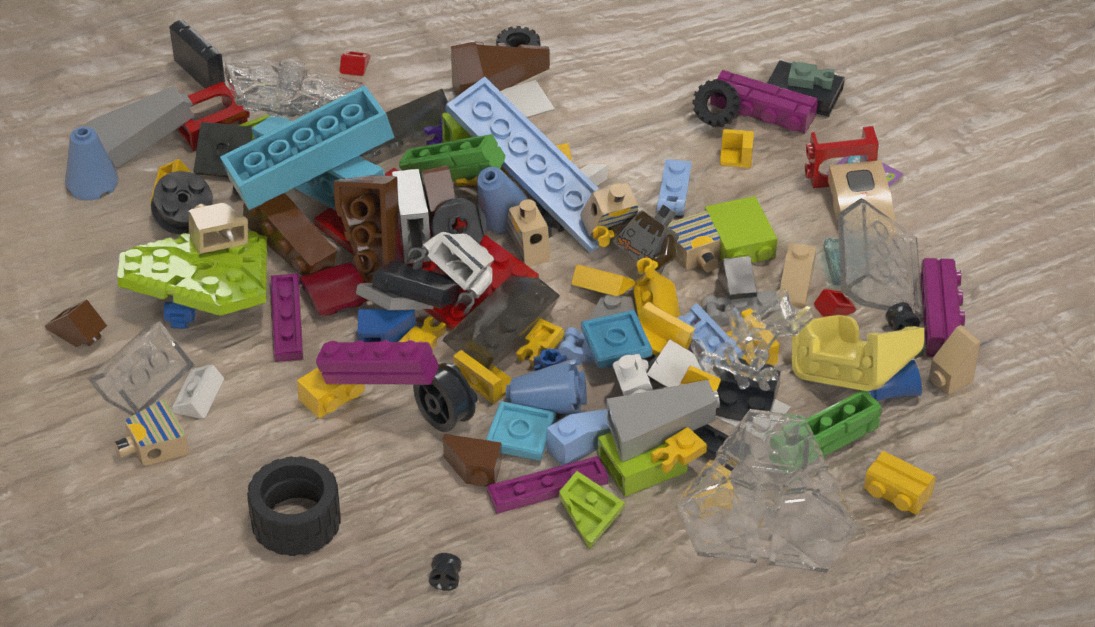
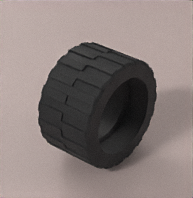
M302 456L276 459L261 467L253 475L251 482H249L247 499L252 532L255 534L256 540L267 550L274 551L280 555H306L323 548L337 534L339 524H341L338 484L333 472L325 464ZM291 498H306L317 502L311 509L297 514H283L272 510L276 504Z

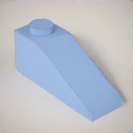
M606 409L570 414L547 427V452L562 466L577 462L598 449V437L611 433L606 420Z

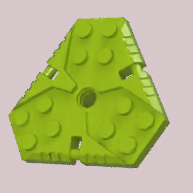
M248 231V244L199 254L190 233L181 234L178 236V239L174 240L169 237L162 241L158 240L154 243L150 242L146 245L135 246L120 252L117 275L118 287L163 300L172 295L174 303L219 316L266 303L267 237L258 235L254 231Z

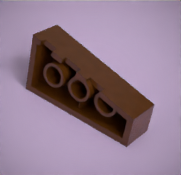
M286 193L280 194L250 210L244 203L243 216L248 219V228L251 231L257 232L258 235L266 236L267 245L291 265L297 273L305 276L335 266L336 249Z

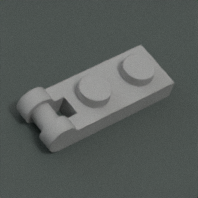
M776 290L758 292L757 297L729 300L728 297L716 298L715 296H706L701 300L702 309L718 326L740 323L741 312L750 308L760 320L779 318L783 314V308Z

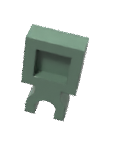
M792 61L788 85L813 89L814 85H818L824 89L831 90L835 69L818 70V65Z

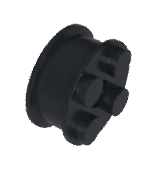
M176 171L166 174L155 186L151 201L152 216L155 222L164 230L173 234H188L189 211L199 204L212 205V191L206 181L194 173Z
M440 363L431 384L413 385L417 406L424 418L435 429L441 432H449L455 427L456 422H466L473 418L476 409L475 403H477L478 397L455 364Z

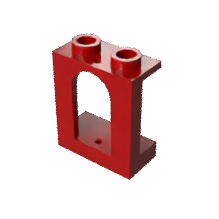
M224 82L188 95L193 104L192 106L221 96L222 103L226 107L224 110L194 121L190 119L176 129L193 151L197 150L201 122L231 124L238 121L239 124L248 122V118H250L247 106L239 102L234 90H229Z
M863 127L862 139L820 144L817 142L815 132H811L810 143L806 144V155L809 162L805 163L804 167L805 176L811 179L813 189L830 187L828 175L818 170L821 163L827 159L860 155V162L877 161L879 143L874 127Z

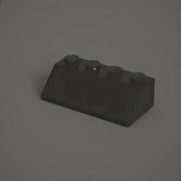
M443 89L385 112L394 138L359 156L366 155L368 160L382 154L380 149L388 146L391 150L403 145L402 139L410 136L412 140L426 135L423 129L425 127H439V120L442 119V114L447 113L445 108L448 100Z
M510 276L453 328L442 341L456 353L462 350L491 371L525 339L540 318L545 320L551 314L560 295L540 278Z

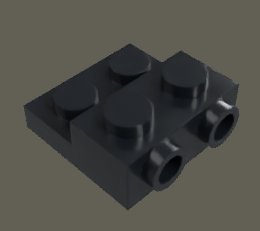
M742 358L725 359L719 377L721 381L717 389L720 407L716 408L715 416L767 427L780 387L781 371L776 370L770 364L755 366L748 364Z

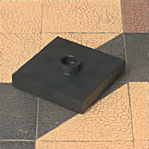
M201 122L193 172L197 175L229 178L220 157L251 142L253 127Z

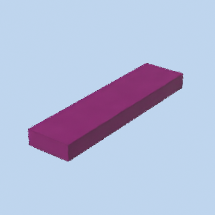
M298 273L272 275L271 291L275 362L303 360Z
M599 456L487 485V493L496 514L559 497V491L576 471L599 486L608 484V475Z

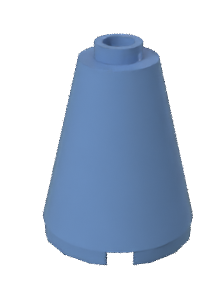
M86 126L78 127L70 134L65 176L67 190L71 191L72 196L82 200L100 199L101 194L107 191L108 194L112 193L118 185L117 171L98 134L93 128Z
M488 167L482 170L478 176L477 205L484 212L488 229L498 234L506 233L508 210L511 207L520 205L521 201L528 198L501 169Z
M571 359L511 379L510 385H506L507 401L564 415L585 412L586 410H581V404H587L584 371L579 372L577 365H582L579 359Z

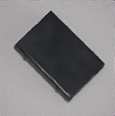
M183 19L171 24L169 29L174 61L204 89L220 82H224L226 85L222 54Z
M779 60L767 83L817 98L816 114L829 117L843 91L845 77L834 74L831 90L824 89L818 85H814L813 89L788 85V77L792 63Z
M396 260L376 269L373 276L372 288L440 309L455 302L460 296L458 295L460 286L451 277L422 268L414 270L412 265Z

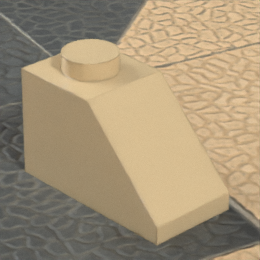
M789 243L779 292L781 304L805 308L814 273L817 247Z
M963 326L956 327L932 359L929 375L932 383L947 395H950L974 380L980 341Z

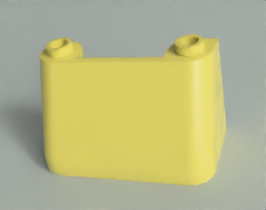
M834 315L793 321L792 369L794 374L803 380L863 391L877 390L921 352L924 345V328L910 326L899 331L887 333H867L869 341L859 340V326L855 319L849 316Z

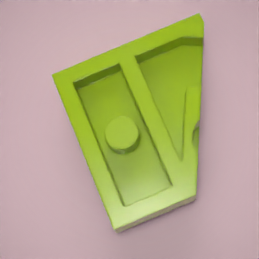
M578 471L559 491L561 502L589 548L593 547L625 508L623 500Z

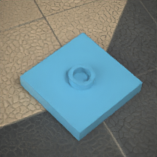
M500 401L486 440L502 442L503 454L541 461L547 446V427L555 423L556 412Z

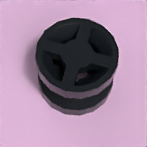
M906 302L896 303L885 314V319L889 325L893 326V331H899L910 326H920L919 318L912 313L911 306Z
M450 553L435 555L431 563L430 585L442 591L456 589L460 579L458 573L461 571L462 566L460 558Z

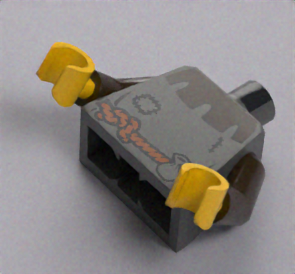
M662 205L655 217L642 210L626 221L609 227V230L605 226L595 227L593 229V238L595 240L598 239L599 245L602 247L608 246L610 238H612L614 244L638 260L637 269L639 274L645 272L646 277L653 278L656 274L655 271L661 274L665 265L675 259L679 234L670 229L668 225L676 213L665 205Z

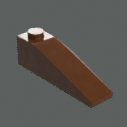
M477 41L451 46L452 86L456 95L459 96L483 77H486L499 91L510 88L550 69V49L548 46L534 45L506 47L505 43H497L496 46H491Z
M369 175L334 181L335 209L338 217L341 216L346 230L344 232L346 240L350 241L355 255L353 259L356 268L365 283H372L376 269L394 261L398 216L397 176Z

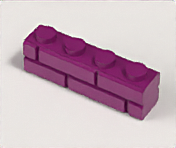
M722 70L718 75V80L728 82L738 91L742 102L740 103L741 111H738V113L743 116L756 118L765 123H772L806 134L816 117L817 98L782 89L778 86L733 74ZM714 93L711 95L710 104L720 109H725L727 99L722 93Z
M924 258L922 260L920 282L925 347L928 357L936 355L956 327L965 325V310L960 309V306L963 305V290L958 289V286H961L962 273L961 270H956V262L950 258H941L940 260L937 258Z
M384 340L365 343L363 341H329L323 344L316 358V364L320 372H322L326 384L429 385L438 369V361L435 355H433L429 342H415L413 340L406 342H389Z

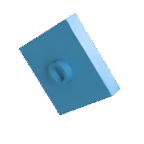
M635 310L581 322L582 333L598 368L613 365L614 362L619 361L625 355L640 354L641 358L652 356V347Z

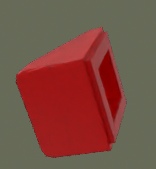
M346 51L341 55L340 73L363 76L370 60V54Z
M823 289L814 302V306L823 317L834 315L846 316L857 310L847 295L839 290Z

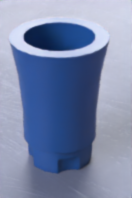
M914 358L881 388L867 392L876 401L904 396H921L922 382Z

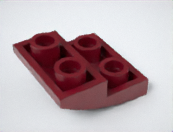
M352 262L300 277L301 286L310 296L311 305L319 316L334 315L338 310L347 307L356 308L369 301L356 294L357 285L365 282Z

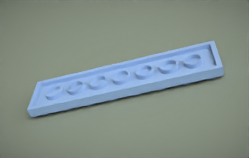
M483 77L446 104L445 110L472 137L493 134L498 142V147L500 146L506 155L505 161L501 166L590 254L600 247L598 239L595 240L593 237H589L580 216L591 194L600 189L486 77Z

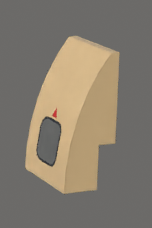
M882 161L829 165L828 183L833 196V209L844 243L897 238L894 208Z

